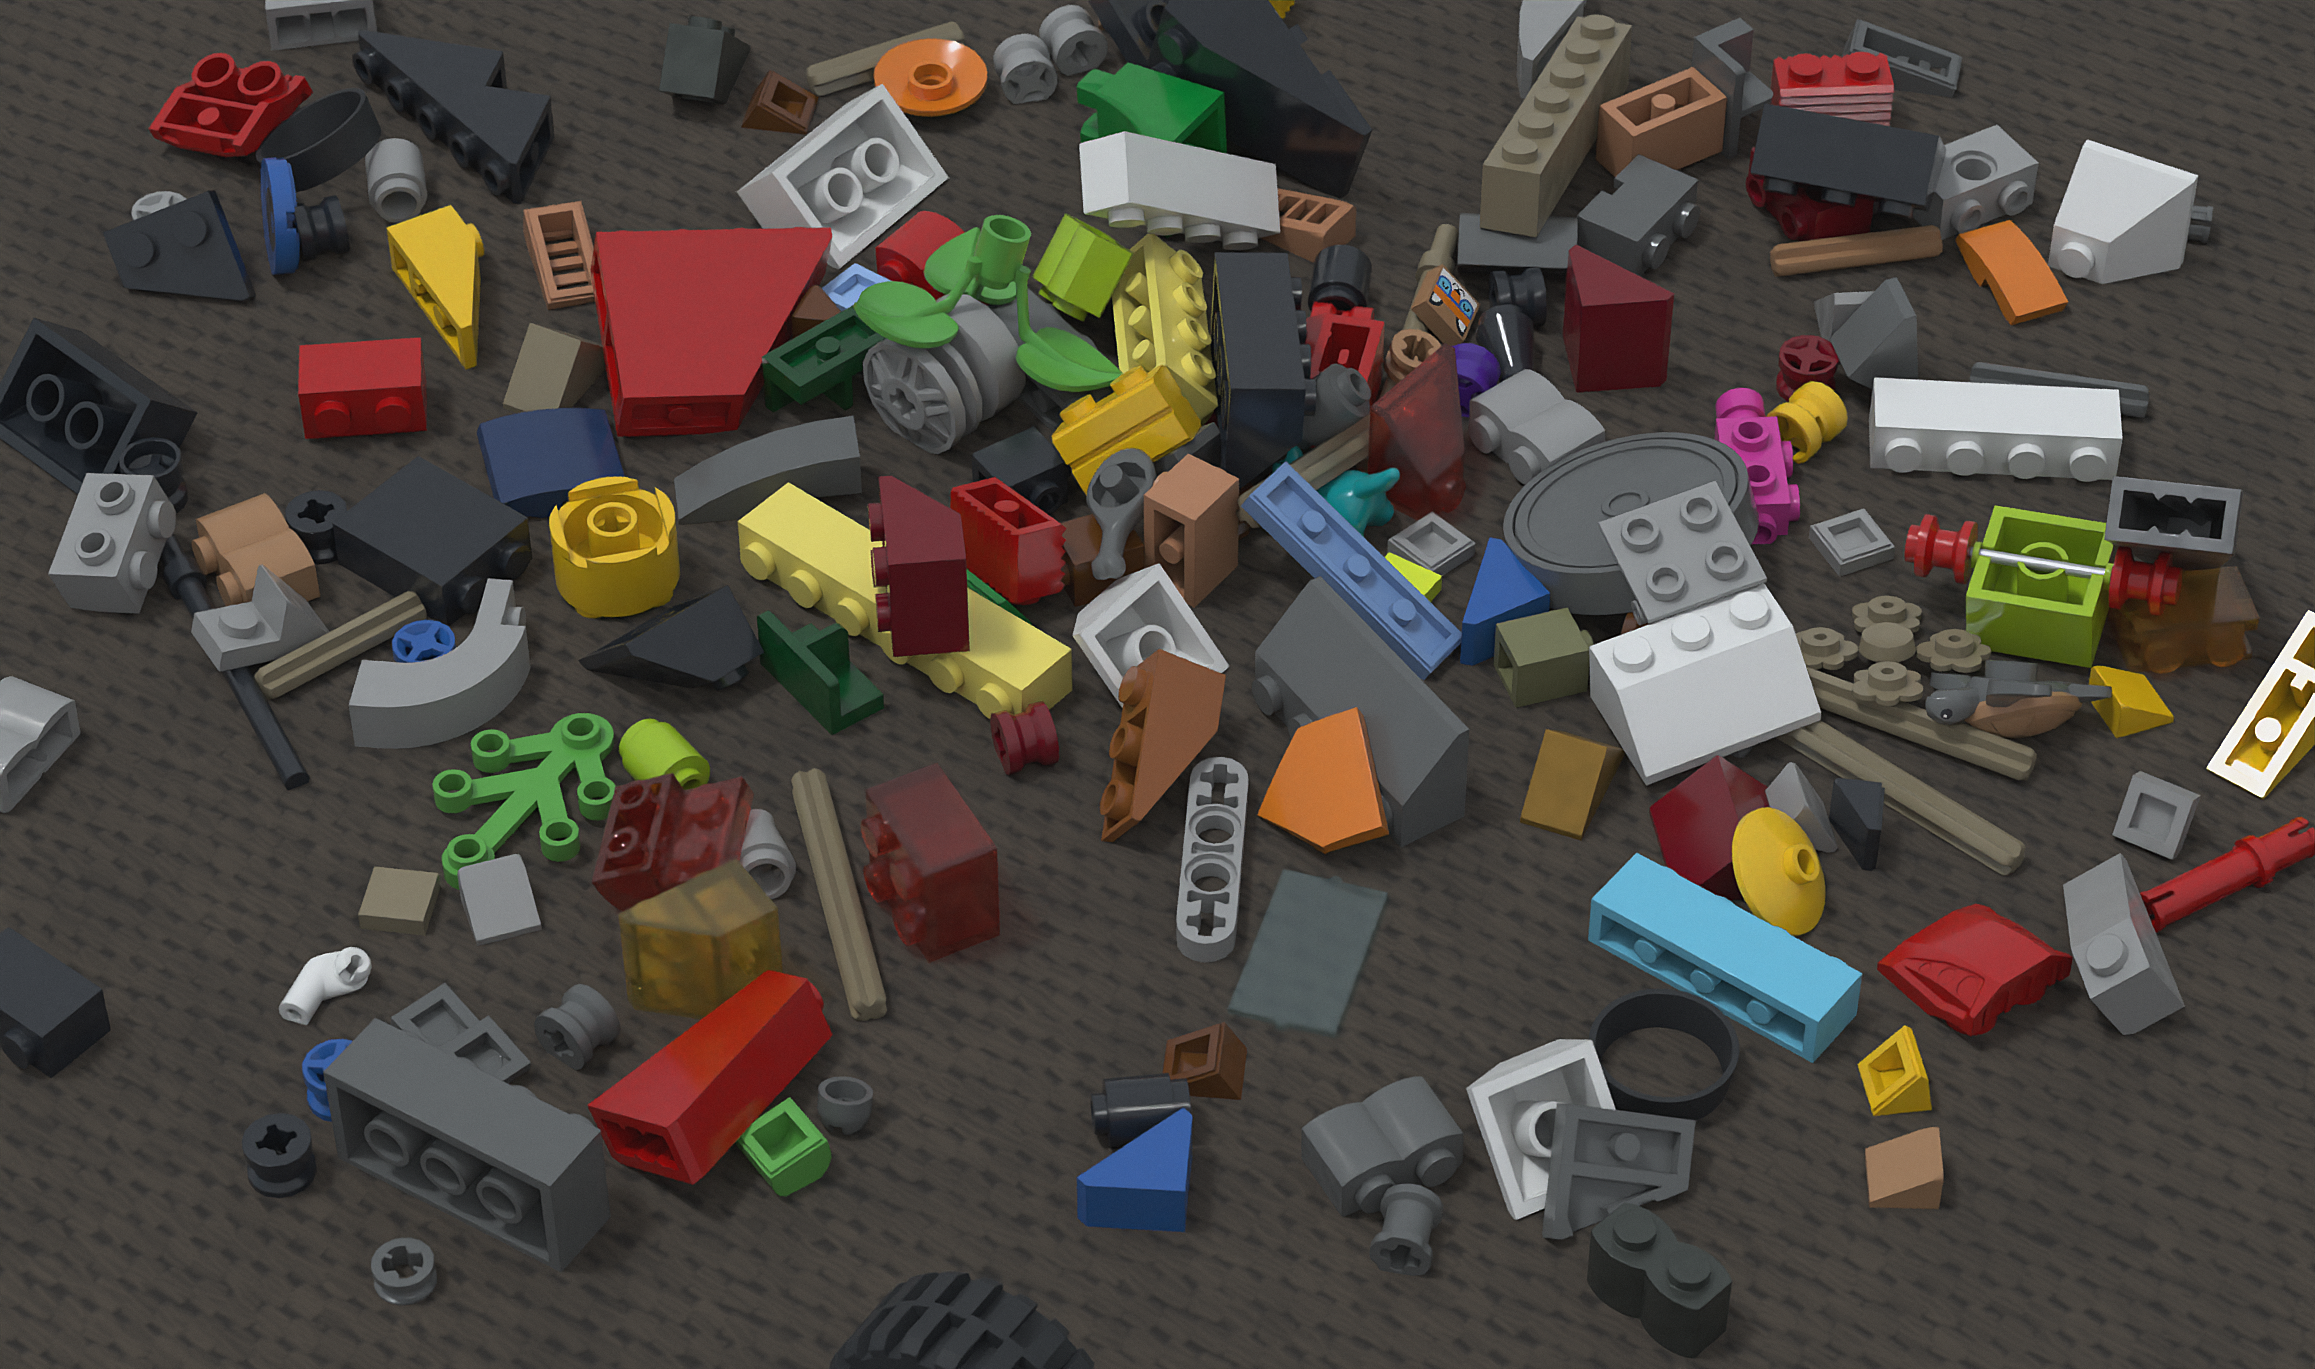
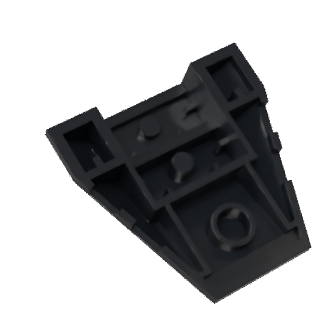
M1170 0L1164 7L1146 68L1224 92L1226 139L1265 161L1276 164V167L1325 194L1341 199L1349 193L1372 129L1330 69L1321 75L1301 47V44L1306 42L1308 38L1299 25L1296 24L1289 29L1269 0Z

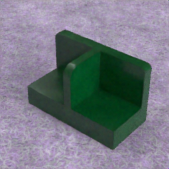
M852 305L762 356L765 407L771 412H775L794 400L802 405L823 393L843 410H848L853 407L852 376L863 370V361L868 350L887 338L881 336L864 323L856 314Z
M769 610L757 616L758 641L764 653L760 654V664L831 735L884 709V694L850 661L848 631L841 624L835 623L819 631L810 623L791 632Z

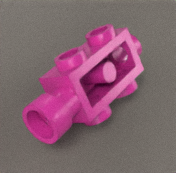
M1736 388L1722 394L1716 402L1717 418L1714 439L1733 449L1746 465L1759 514L1758 530L1752 544H1771L1775 541L1777 535H1788L1789 521H1799V488L1797 484L1788 485L1787 478H1791L1793 473L1791 441H1781L1777 417H1766L1762 396L1749 388Z

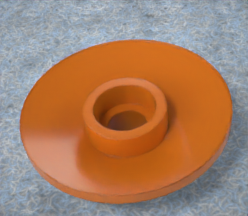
M918 39L900 44L880 58L874 71V85L877 87L883 84L904 113L917 116H942L961 111L981 97L987 85V69L982 58L963 44L945 39Z

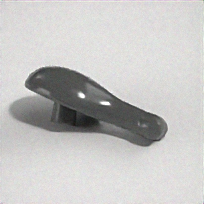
M1127 448L1108 457L1096 470L1087 489L1086 500L1088 508L1102 529L1100 550L1091 563L1093 577L1098 580L1116 579L1124 574L1126 564L1123 554L1127 538L1144 518V494L1153 487V483L1157 478L1155 466L1151 458L1140 449Z

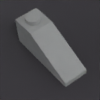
M2119 853L2063 884L2071 950L2092 1002L2122 1035L2135 1034L2185 1007L2124 856Z

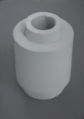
M399 138L385 139L376 143L365 157L368 195L371 206L383 219L389 222L401 223L415 218L420 213L427 199L421 151L412 142Z

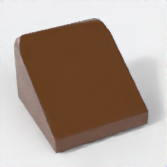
M769 70L752 94L741 127L805 135L819 97L778 73Z
M1226 1022L1219 1023L1167 1040L1163 1073H1169L1170 1079L1186 1078L1190 1096L1241 1100L1247 1048Z

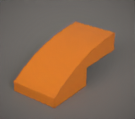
M2008 220L1958 234L1955 241L1973 278L1980 287L1989 285L2003 316L2010 325L2064 310L2068 300L2057 279L2033 243L2012 221Z

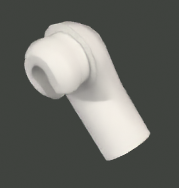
M348 947L339 952L326 953L310 959L280 1004V1015L286 1020L307 1025L322 1001L358 991L366 984L372 969L368 954L360 948Z

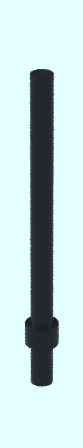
M173 533L167 538L160 556V561L165 568L163 579L173 597L177 600H183L192 619H194V613L216 608L205 590L207 579L198 562L194 558L186 556ZM244 666L222 671L285 788L290 790L309 783L308 773L249 667Z

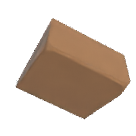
M1939 1127L1924 1128L1865 1149L1869 1207L1939 1209L1944 1178Z

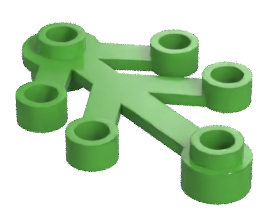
M577 713L559 720L549 733L509 740V737L504 732L495 729L484 730L476 734L471 741L474 766L482 772H499L508 767L510 763L544 759V761L537 768L471 780V777L466 772L457 769L443 771L434 778L432 785L435 804L438 809L446 813H459L468 809L471 805L507 799L474 835H460L448 844L442 855L443 873L446 882L459 890L458 870L465 866L495 859L494 853L537 807L542 823L539 835L543 855L547 859L557 862L567 861L575 857L581 847L579 828L567 816L559 783L573 768H576L580 780V785L577 789L580 813L590 820H604L611 817L617 811L616 786L610 779L605 778L601 763L614 746V732L611 724L603 717L595 714ZM489 750H497L495 752H486ZM451 790H460L458 792L448 793V791ZM595 797H604L600 800H592ZM557 838H567L562 841H554Z

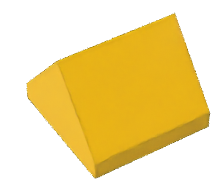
M1904 1025L1857 1064L1873 1116L1932 1110L1929 1082L1912 1028Z

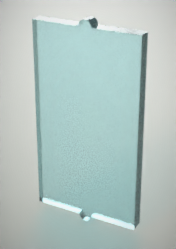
M1283 869L1229 1004L1228 1014L1274 1024L1275 1029L1278 1031L1292 1028L1335 1038L1388 899V892L1343 883L1342 879L1338 876L1325 879Z

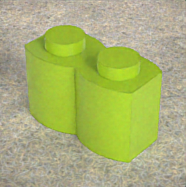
M1065 213L1032 277L1043 284L1038 294L1052 301V305L1057 309L1084 321L1088 312L1097 317L1102 316L1134 253L1106 233Z

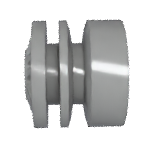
M949 294L939 298L936 302L946 299ZM965 294L962 295L955 308L947 313L959 326L957 336L951 342L935 348H913L884 339L868 350L863 361L864 383L871 402L884 422L894 432L932 454H939L952 448L960 442L963 436L976 430L979 422L993 417L1017 399L1026 384L1025 372L1016 361L1018 344L1004 322L988 306Z

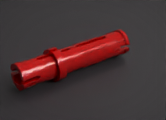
M2296 817L2291 819L2289 823L2258 838L2253 835H2247L2236 840L2234 843L2236 846L2231 851L2148 891L2140 892L2148 915L2154 914L2155 919L2151 920L2155 933L2252 884L2256 888H2261L2273 881L2275 873L2306 858L2314 857V827L2299 834L2300 830L2308 826L2309 821L2303 817Z

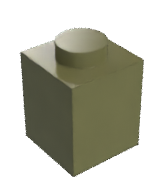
M1568 607L1497 623L1493 665L1515 708L1586 692L1590 668L1589 646L1594 645L1587 630H1579Z

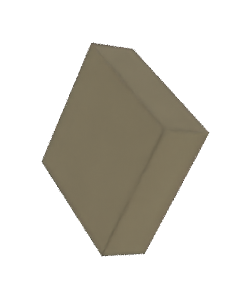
M374 866L358 913L360 929L425 935L441 888L439 873Z

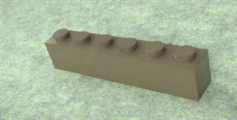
M1604 15L1577 16L1483 163L1480 228L1531 237L1538 236L1597 139L1599 106L1623 96L1628 87L1632 25L1615 23L1612 18Z

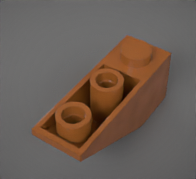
M1162 649L1156 650L1137 667L1132 666L1129 668L1122 679L1118 693L1119 701L1124 703L1121 722L1112 737L1109 748V755L1114 759L1111 781L1105 788L1100 802V813L1105 816L1101 841L1113 842L1140 822L1218 731L1226 675Z

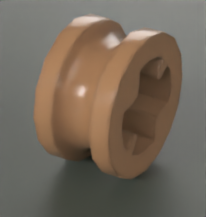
M1417 329L1401 330L1394 335L1390 344V350L1384 360L1385 371L1389 378L1406 388L1423 379L1431 384L1444 356L1443 347L1435 337L1427 332Z

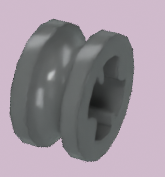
M410 1237L393 1239L379 1247L371 1259L374 1288L379 1297L388 1303L399 1306L412 1305L430 1295L437 1284L434 1254L430 1247L421 1240ZM409 1264V1268L414 1272V1275L400 1279L394 1267Z

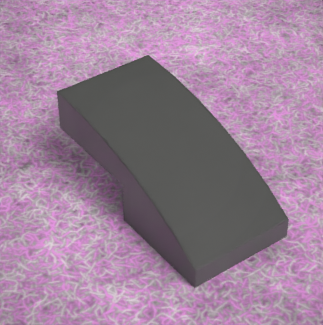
M443 983L391 1017V1026L399 1030H410L419 1035L427 1044L455 1058L463 1057L469 1059L483 1072L507 1084L530 1070L531 1062L492 1018L488 1015L479 1021L446 983Z

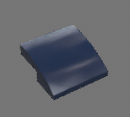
M555 408L521 412L480 423L476 432L494 499L524 516L550 517L555 506L559 510L563 501H569L568 492L576 486L598 478L625 477L606 411L602 409Z

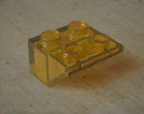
M737 859L711 871L700 873L692 880L652 899L643 900L633 908L618 914L627 998L635 1010L702 1019L766 970L783 973L778 907Z

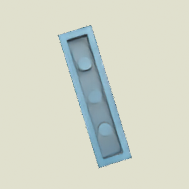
M1638 853L1591 899L1588 941L1672 987L1708 1001L1725 1016L1811 1063H1814L1857 1015L1862 979L1861 972L1849 967L1842 960L1829 956L1791 936L1786 930L1773 926L1735 906L1730 900L1717 896L1679 876L1674 870L1661 866Z

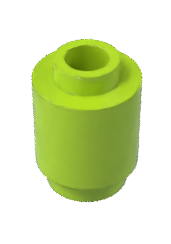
M655 719L641 720L632 725L620 741L619 753L622 757L625 771L662 808L670 810L678 805L688 806L696 802L704 793L710 777L709 763L669 723L659 722Z

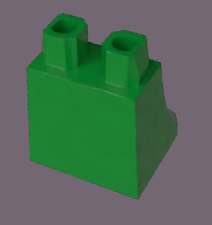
M1127 63L1115 75L1098 69H1092L1077 85L1078 103L1097 110V113H1094L1083 123L1080 132L1081 143L1125 131L1227 154L1224 92L1132 63ZM1160 235V236H1163V237H1165V238H1170L1172 235Z

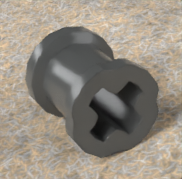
M1408 1183L1394 1185L1385 1191L1380 1208L1384 1217L1382 1232L1376 1234L1371 1241L1369 1254L1370 1259L1377 1264L1381 1271L1416 1276L1423 1275L1430 1269L1433 1250L1428 1245L1432 1229L1439 1225L1443 1216L1444 1205L1440 1198L1425 1187Z

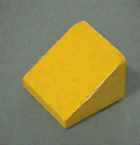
M2094 666L2091 668L2089 685L2112 687L2111 698L2092 701L2091 703L2116 738L2174 722L2173 714L2145 675L2106 666Z

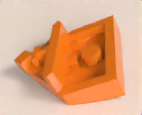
M1357 707L1322 718L1297 729L1257 814L1263 820L1278 826L1324 854L1389 835L1365 718Z

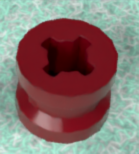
M1814 335L1792 337L1783 343L1779 350L1778 362L1781 370L1776 377V390L1780 397L1789 402V398L1796 390L1811 381L1823 383L1835 392L1836 379L1834 374L1838 370L1839 358L1832 343L1827 339Z
M1043 701L1028 704L1024 712L1014 715L1007 710L991 713L990 726L994 748L1006 775L1021 772L1025 764L1038 762L1043 766L1058 763L1059 745L1056 729L1050 711Z

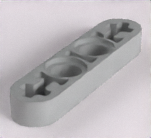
M1213 757L1199 762L1192 770L1189 783L1176 916L1177 947L1183 955L1200 962H1214L1225 958L1233 950L1236 943L1249 779L1247 770L1242 764L1225 757ZM1214 783H1226L1224 805L1212 804ZM1208 829H1221L1230 833L1232 837L1225 842L1213 844L1203 841L1198 835ZM1213 876L1221 878L1228 885L1221 890L1208 892L1200 890L1193 883L1200 878ZM1201 912L1214 913L1212 936L1198 935L1201 927Z

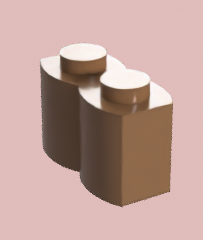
M267 494L258 495L196 519L199 538L192 540V549L196 561L205 575L216 572L218 575L216 577L217 586L226 606L252 601L258 566L262 564L306 599L307 602L320 597L316 568L311 555L299 536L292 529H289L281 511Z

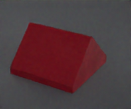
M1575 244L1568 250L1562 337L1576 393L1660 387L1667 380L1674 293Z
M1716 755L1649 807V814L1665 867L1674 870L1679 876L1717 896H1722L1730 901L1744 899L1739 890L1732 864L1733 836L1739 821L1747 813L1759 808H1770L1765 792L1768 787L1721 756Z

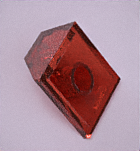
M1446 343L1370 407L1368 474L1382 472L1389 468L1398 469L1400 478L1392 489L1386 491L1387 499L1394 506V509L1416 521L1431 512H1434L1436 515L1442 511L1446 513L1452 512L1461 502L1466 490V482L1463 480L1465 449L1455 348Z

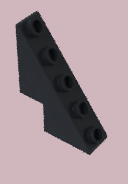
M359 30L360 51L352 56L353 66L359 78L365 84L375 83L382 89L396 111L402 112L406 110L417 120L422 132L429 139L438 138L447 145L452 156L460 166L464 168L471 166L482 176L487 188L494 195L504 194L513 203L521 204L555 137L551 96L507 89L503 51Z

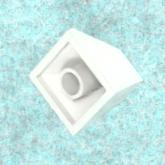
M2087 140L2082 147L2054 223L2048 266L2062 270L2071 277H2083L2101 284L2179 269L2184 260L2198 175Z
M1160 563L1118 578L1077 615L1072 636L1122 708L1124 703L1119 701L1118 693L1124 675L1132 666L1137 667L1158 649L1219 673H1223L1229 667Z
M1558 1039L1499 1063L1466 1088L1507 1209L1514 1220L1545 1208L1557 1103L1616 1110L1592 1040Z

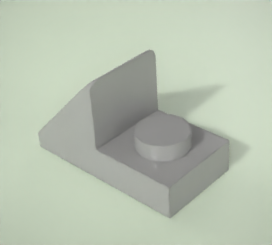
M263 564L258 566L251 602L194 613L191 633L219 672L277 660L329 632L307 600Z

